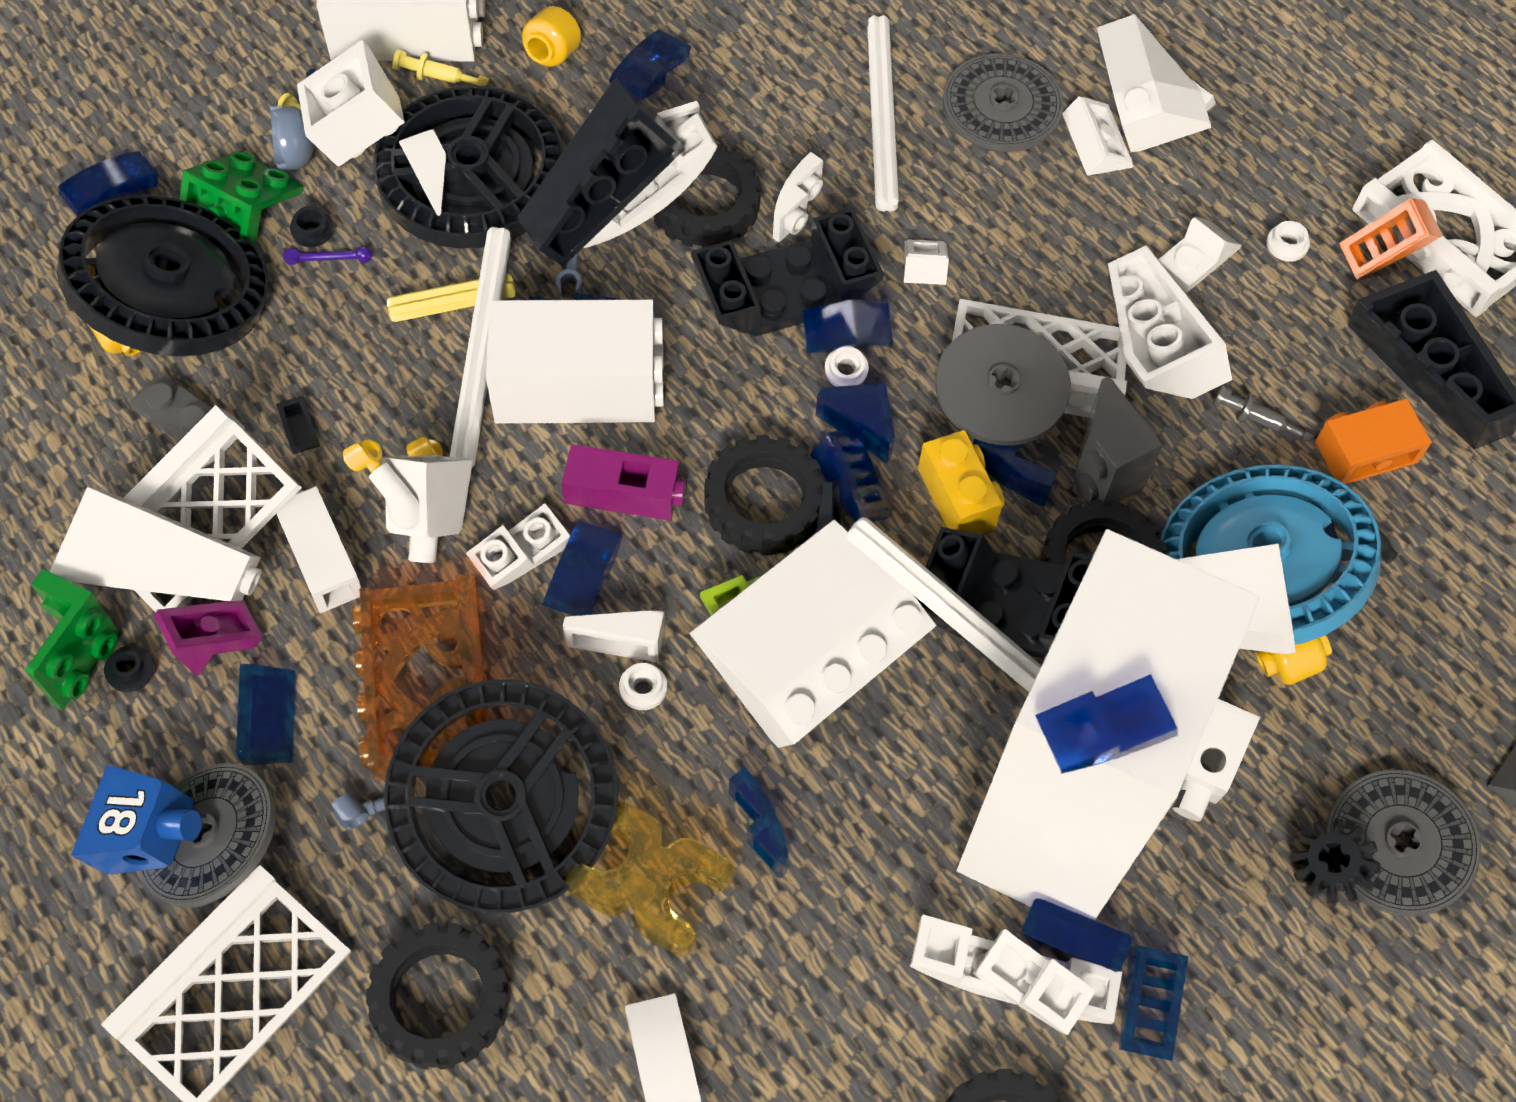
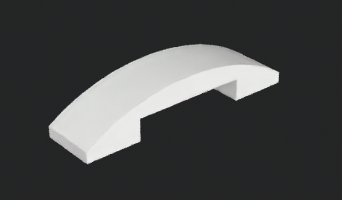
M696 113L673 131L674 135L685 147V150L583 248L613 239L642 224L674 201L698 177L717 148L701 115Z
M927 915L921 916L910 967L963 990L1016 1004L973 974L994 941L971 935L972 928ZM1043 956L1047 960L1053 959L1050 957ZM1071 958L1068 962L1054 959L1096 990L1078 1020L1103 1024L1114 1023L1122 972L1076 958Z

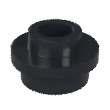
M307 206L299 209L294 214L290 224V232L294 241L299 245L317 247L323 245L332 237L334 226L330 216L322 209L315 206ZM313 226H316V227H317V228L312 229V230H307L309 227H313Z
M135 645L124 646L114 651L108 657L104 666V675L111 687L120 692H134L143 688L150 682L155 672V663L150 653L146 649ZM136 662L132 670L121 672V668L125 663Z

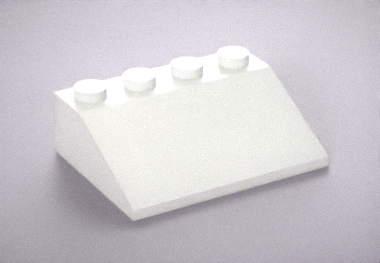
M835 520L824 526L689 633L778 748L797 743L936 627V624L915 596L851 543L847 538L848 532Z

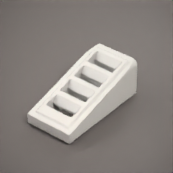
M636 611L565 617L563 622L565 644L571 648L656 662L659 659L665 632V611Z

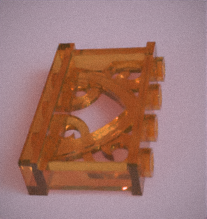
M474 573L456 575V580L375 590H370V588L359 589L360 605L352 606V617L355 633H362V648L354 650L357 676L364 677L365 692L357 693V711L360 722L366 721L367 737L359 738V754L362 767L370 768L375 781L386 780L387 769L393 752L386 746L388 733L394 728H401L405 731L412 721L425 709L407 697L394 683L399 671L418 649L425 645L430 656L439 664L449 668L463 669V676L455 677L437 689L429 705L446 693L467 684L487 680L480 597ZM458 604L440 611L427 619L421 609L422 607ZM396 610L409 612L417 622V625L409 630L408 625L403 620L393 618L398 628L389 635L384 634L379 626L380 620L387 612ZM439 635L442 645L448 638H454L458 643L454 650L443 652L436 646L433 638ZM378 646L389 651L380 665ZM381 697L394 710L383 718ZM489 708L478 710L460 718L447 727L439 736L452 739L472 725L489 721ZM431 744L420 766L432 767L436 757L443 748L430 750Z

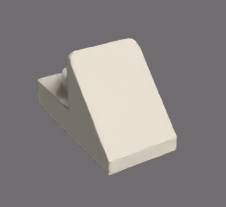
M1194 217L1190 222L1185 238L1159 258L1158 261L1183 292L1188 293L1238 251L1242 245L1212 221Z

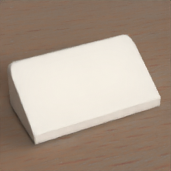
M1079 96L1063 112V117L1086 174L1093 175L1132 168L1133 162L1109 105Z

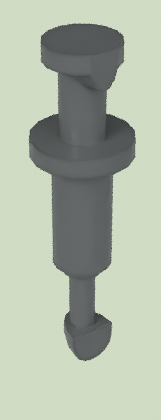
M1221 385L1214 397L1212 405L1218 407L1220 404H1223L1238 411L1236 420L1239 422H1243L1245 418H1248L1276 432L1283 430L1300 437V440L1309 441L1316 435L1312 429L1305 427L1302 430L1287 423L1286 416L1254 402L1255 395L1251 393L1244 400L1231 394L1232 390Z

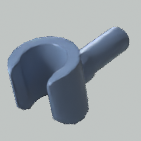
M578 253L567 263L566 269L560 272L556 278L557 292L560 297H562V286L566 283L576 284L577 298L582 294V280L577 271Z
M351 792L338 797L332 803L334 817L341 827L346 830L358 827L367 821L369 816L385 810L384 797L367 801L361 805L354 793Z

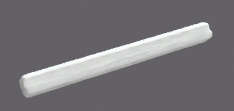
M873 15L868 19L867 30L875 203L879 211L890 212L898 208L899 201L889 19L886 16L878 17Z
M491 227L487 231L450 457L472 460V467L475 465L487 392L486 362L490 301H501L511 244L510 231L497 227Z
M862 517L852 525L847 533V538L851 543L1030 692L1042 665L868 518Z

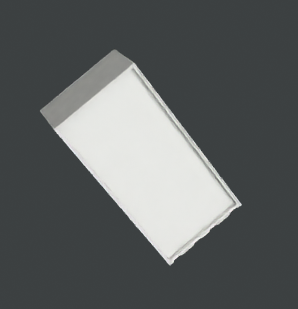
M1106 529L1015 722L957 872L1086 934L1177 798L1261 596Z

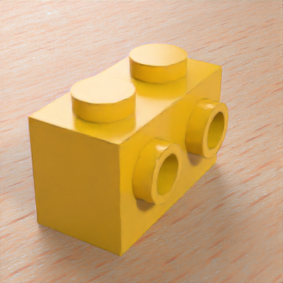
M965 430L923 443L918 471L946 528L976 534L996 529L1001 509L1004 506V497L999 484L996 481L991 482L985 471V460L980 447L977 444L972 445Z

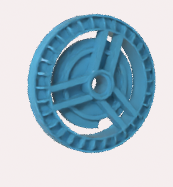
M1260 465L1234 470L1213 478L1196 488L1180 502L1169 516L1160 541H1165L1167 547L1166 555L1174 559L1187 558L1198 536L1196 556L1279 544L1295 645L1327 635L1348 622L1362 609L1372 595L1380 575L1381 540L1379 529L1367 504L1356 492L1341 481L1322 472L1298 466ZM1331 519L1347 534L1350 542H1341V539L1332 538L1325 533L1324 529L1331 524ZM1341 561H1350L1349 565L1341 564ZM1330 583H1334L1326 591L1322 592Z

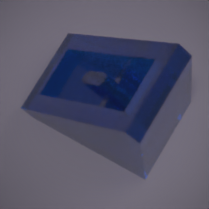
M848 300L802 311L807 354L832 352L835 349L849 346L856 349L893 346L889 302Z
M886 382L821 389L817 394L815 415L887 463L892 458L895 432Z

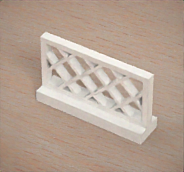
M965 299L959 300L952 341L962 333L974 328L965 319L966 314L984 317L989 324H1026L1031 331L1045 338L1057 349L1069 369L1071 380L1070 399L1064 413L1089 417L1101 380L1106 378L1090 373L1101 367L1113 377L1111 379L1124 395L1126 394V360L1119 327ZM1057 330L1069 332L1075 340L1061 345L1051 334ZM1099 338L1118 341V346L1104 353L1094 341ZM1081 348L1093 358V360L1083 365L1071 355V353ZM1004 379L1002 382L996 381L995 386L1002 389L1005 385L1010 386L1011 382Z
M215 405L124 499L161 515L166 510L181 509L180 523L191 527V509L213 508V532L208 535L222 541H229V544L242 549L302 487L244 429L245 427L232 414ZM238 438L247 447V467L224 468L225 451ZM257 458L266 467H257ZM274 474L284 486L270 500H256V475ZM225 475H247L246 500L224 501ZM200 476H214L213 501L191 502L192 484ZM181 496V502H175ZM256 507H263V508L256 514ZM223 508H246L245 526L238 533L223 534ZM134 590L155 612L157 609L184 607L193 598L191 596L176 595L165 605L156 595V592Z
M259 865L101 1025L183 1102H210L349 956L351 950ZM278 899L292 912V933L261 935V915ZM299 920L312 932L299 933ZM254 923V935L242 936ZM321 939L335 952L321 968L299 970V941ZM292 941V970L261 972V943ZM254 943V972L223 974V954L234 944ZM215 963V975L202 976ZM298 977H311L298 991ZM292 978V998L283 1008L260 1010L261 980ZM254 980L253 1010L222 1012L223 982ZM215 983V1013L184 1015V994L194 984ZM176 1003V1015L163 1016ZM274 1016L260 1031V1017ZM253 1018V1039L244 1049L222 1051V1020ZM214 1021V1051L183 1053L184 1022ZM176 1023L175 1054L151 1055L138 1043L154 1024ZM235 1057L221 1072V1058ZM214 1059L213 1081L196 1098L182 1085L183 1061ZM175 1061L174 1076L159 1062Z

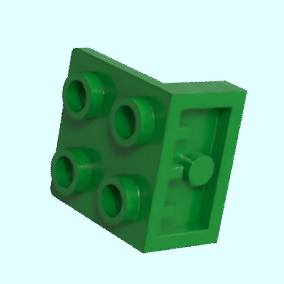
M234 151L221 158L205 161L200 165L183 170L179 200L194 203L213 211L219 217L225 218L240 229L239 239L234 238L235 240L244 239L245 236L255 245L261 210L300 195L303 191V185L289 178L286 172L272 169L256 161V158L250 153Z
M42 569L31 585L43 600L40 605L42 609L57 618L59 622L30 661L25 672L55 707L64 710L70 700H76L84 693L89 683L88 675L97 662L105 660L111 655L117 643L119 630L92 592Z

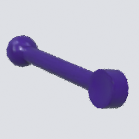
M366 246L359 247L357 251L300 253L295 248H289L283 253V259L289 265H295L299 261L358 259L362 263H367L373 257L371 249Z

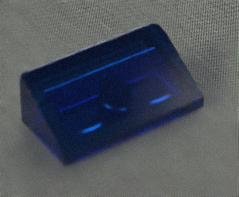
M240 664L236 754L243 766L293 762L295 670L257 664Z
M1041 898L1033 900L1025 915L1022 926L1024 935L1114 972H1121L1132 944V936L1130 934Z

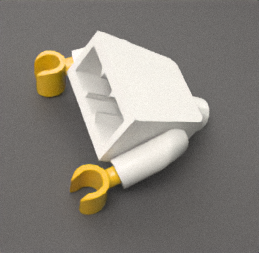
M425 437L407 444L408 456L385 458V464L379 461L382 458V450L380 445L374 440H364L346 448L343 451V458L347 466L356 472L368 467L371 472L369 479L384 496L386 501L387 530L390 533L410 536L408 560L422 563L436 562L438 537L459 534L462 529L472 460L442 456L443 450L441 445L437 441L428 440Z

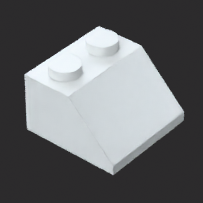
M363 40L297 84L305 136L338 167L349 159L358 157L367 147L382 137L391 135L400 125L405 123L397 92L369 46Z

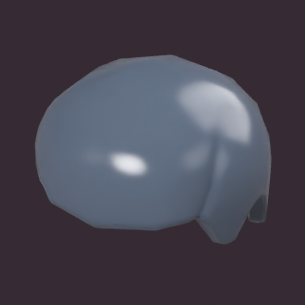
M293 106L270 107L274 163L280 170H296L303 167L312 157L316 145L305 136L301 110Z

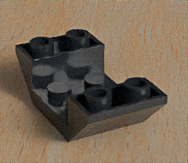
M853 208L813 218L810 240L744 258H739L732 240L691 251V258L718 324L753 336H760L842 313L878 284L884 276Z
M941 527L925 567L1032 657L1045 659L1093 556L1070 551L1065 566L994 552L982 534ZM915 596L936 626L959 638L965 639Z

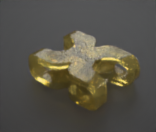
M618 800L616 818L611 834L620 838L629 847L627 858L617 868L605 871L582 863H578L581 866L579 869L574 865L571 866L563 877L567 886L571 887L567 892L605 916H619L631 907H635V925L641 936L680 957L688 956L696 944L695 931L690 923L682 919L670 908L669 898L679 886L689 883L702 884L716 892L724 891L736 876L735 869L727 858L693 838H679L667 847H663L662 827L658 820L652 815Z

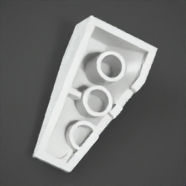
M1135 14L1097 27L1115 102L1131 152L1142 151L1211 128L1201 91Z
M1143 246L1108 263L1125 360L1146 389L1194 399L1232 380L1225 342L1147 246Z

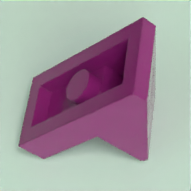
M244 600L157 609L154 614L173 655L195 675H200L213 654L253 649L257 647L263 637Z

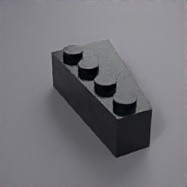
M615 77L520 212L517 219L538 250L564 267L685 150V147L664 120Z
M1437 270L1356 301L1348 326L1473 449L1515 433L1516 388Z

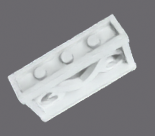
M1434 140L1427 142L1422 149L1378 180L1374 178L1363 186L1352 210L1368 224L1410 198L1424 200L1436 222L1434 210L1454 212L1471 218L1476 233V245L1464 240H1447L1442 235V237L1406 257L1424 273L1437 270L1458 303L1474 317H1478L1490 305L1516 287V262H1508L1496 257H1509L1516 253V209ZM1417 173H1421L1426 177L1422 185V192L1418 191L1413 181V176ZM1402 184L1406 194L1396 196L1392 193L1394 189ZM1409 218V221H1410V223H1411V225H1412V227H1413L1415 233H1417V230H1416V228H1415V226H1414V224H1413L1411 218ZM1398 226L1392 227L1399 243L1404 241ZM1491 267L1505 274L1495 281L1486 272Z

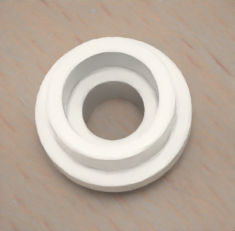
M1284 221L1271 229L1266 244L1270 253L1276 258L1283 261H1297L1306 255L1310 246L1308 231L1303 225L1295 221Z
M844 346L833 350L828 355L824 371L832 385L840 389L849 390L860 386L865 381L869 366L866 357L861 351L854 347ZM846 364L851 366L854 372L850 375H845L839 371L838 367Z
M638 663L629 667L620 678L619 691L621 698L628 706L637 710L655 708L664 700L667 693V680L664 673L658 667L649 663ZM643 681L652 685L651 691L646 694H639L634 689L637 683Z

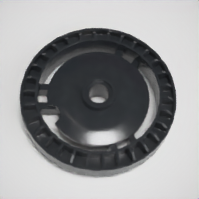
M459 86L442 89L425 95L402 109L405 123L400 125L391 135L384 136L378 140L373 158L377 190L382 204L391 218L405 231L421 240L439 246L458 249L485 247L487 231L491 227L509 230L511 240L526 233L517 217L564 151L563 141L558 129L549 116L535 103L519 94L487 86ZM431 129L434 130L446 153L440 216L434 211L399 143L400 140ZM517 131L532 141L542 158L537 176L531 185L530 182L533 176L532 154L528 144ZM411 185L414 194L421 202L409 194L403 186Z
M131 195L113 198L95 204L80 213L68 225L61 238L57 263L59 287L65 300L74 312L91 328L112 341L129 348L156 355L177 357L196 356L220 351L236 344L248 335L259 322L268 294L269 277L266 264L252 241L245 236L244 239H234H239L240 229L223 217H219L213 211L194 203L154 195ZM100 244L96 258H86L94 247ZM234 274L239 283L241 295L234 303L221 311L215 297L221 294L231 295Z
M486 680L467 684L444 694L427 706L407 727L396 745L387 769L384 789L385 819L392 843L408 870L423 886L441 899L465 909L484 913H514L536 908L560 897L578 884L596 864L608 843L616 819L618 801L616 770L609 748L598 728L579 707L561 694L541 685L520 680ZM493 707H517L536 712L530 723L512 719H496L472 725L454 736L443 747L432 767L420 766L435 739L447 727L464 716L478 710ZM547 718L563 728L556 739L540 729ZM571 737L584 757L589 772L592 795L591 805L582 836L571 853L555 867L550 854L558 848L569 833L577 813L579 799L576 772L566 773L561 771L555 761L556 756ZM417 776L428 777L425 797L414 796ZM501 780L511 783L516 791L514 804L506 810L495 808L489 800L491 786ZM415 807L427 809L428 818L436 837L454 857L480 870L511 872L516 884L493 885L474 881L458 874L443 863L425 840L420 830ZM541 862L545 874L527 881L523 869Z

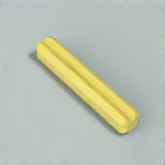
M509 273L505 275L501 300L511 299L515 296L513 278ZM479 279L391 296L387 299L390 318L392 321L398 322L475 306Z

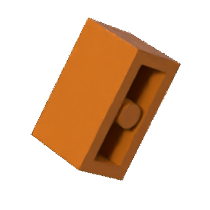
M1403 399L1392 403L1380 401L1364 411L1353 414L1348 412L1335 414L1325 421L1324 427L1315 443L1333 477L1347 484L1417 464L1432 441L1408 399Z

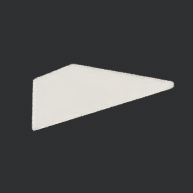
M431 129L400 140L399 143L434 211L440 216L446 153L434 130Z

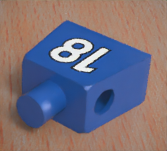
M106 766L71 856L106 874L167 868L174 860L180 841H193L200 834L202 828L201 816L197 811L192 810L194 806L192 798L169 783L115 766Z

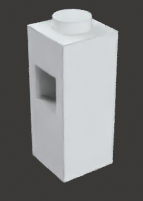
M317 486L306 491H298L276 514L319 613H323L364 594Z

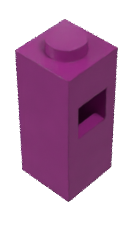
M571 444L561 483L564 504L672 521L674 507H683L687 488V480L680 479L679 461Z

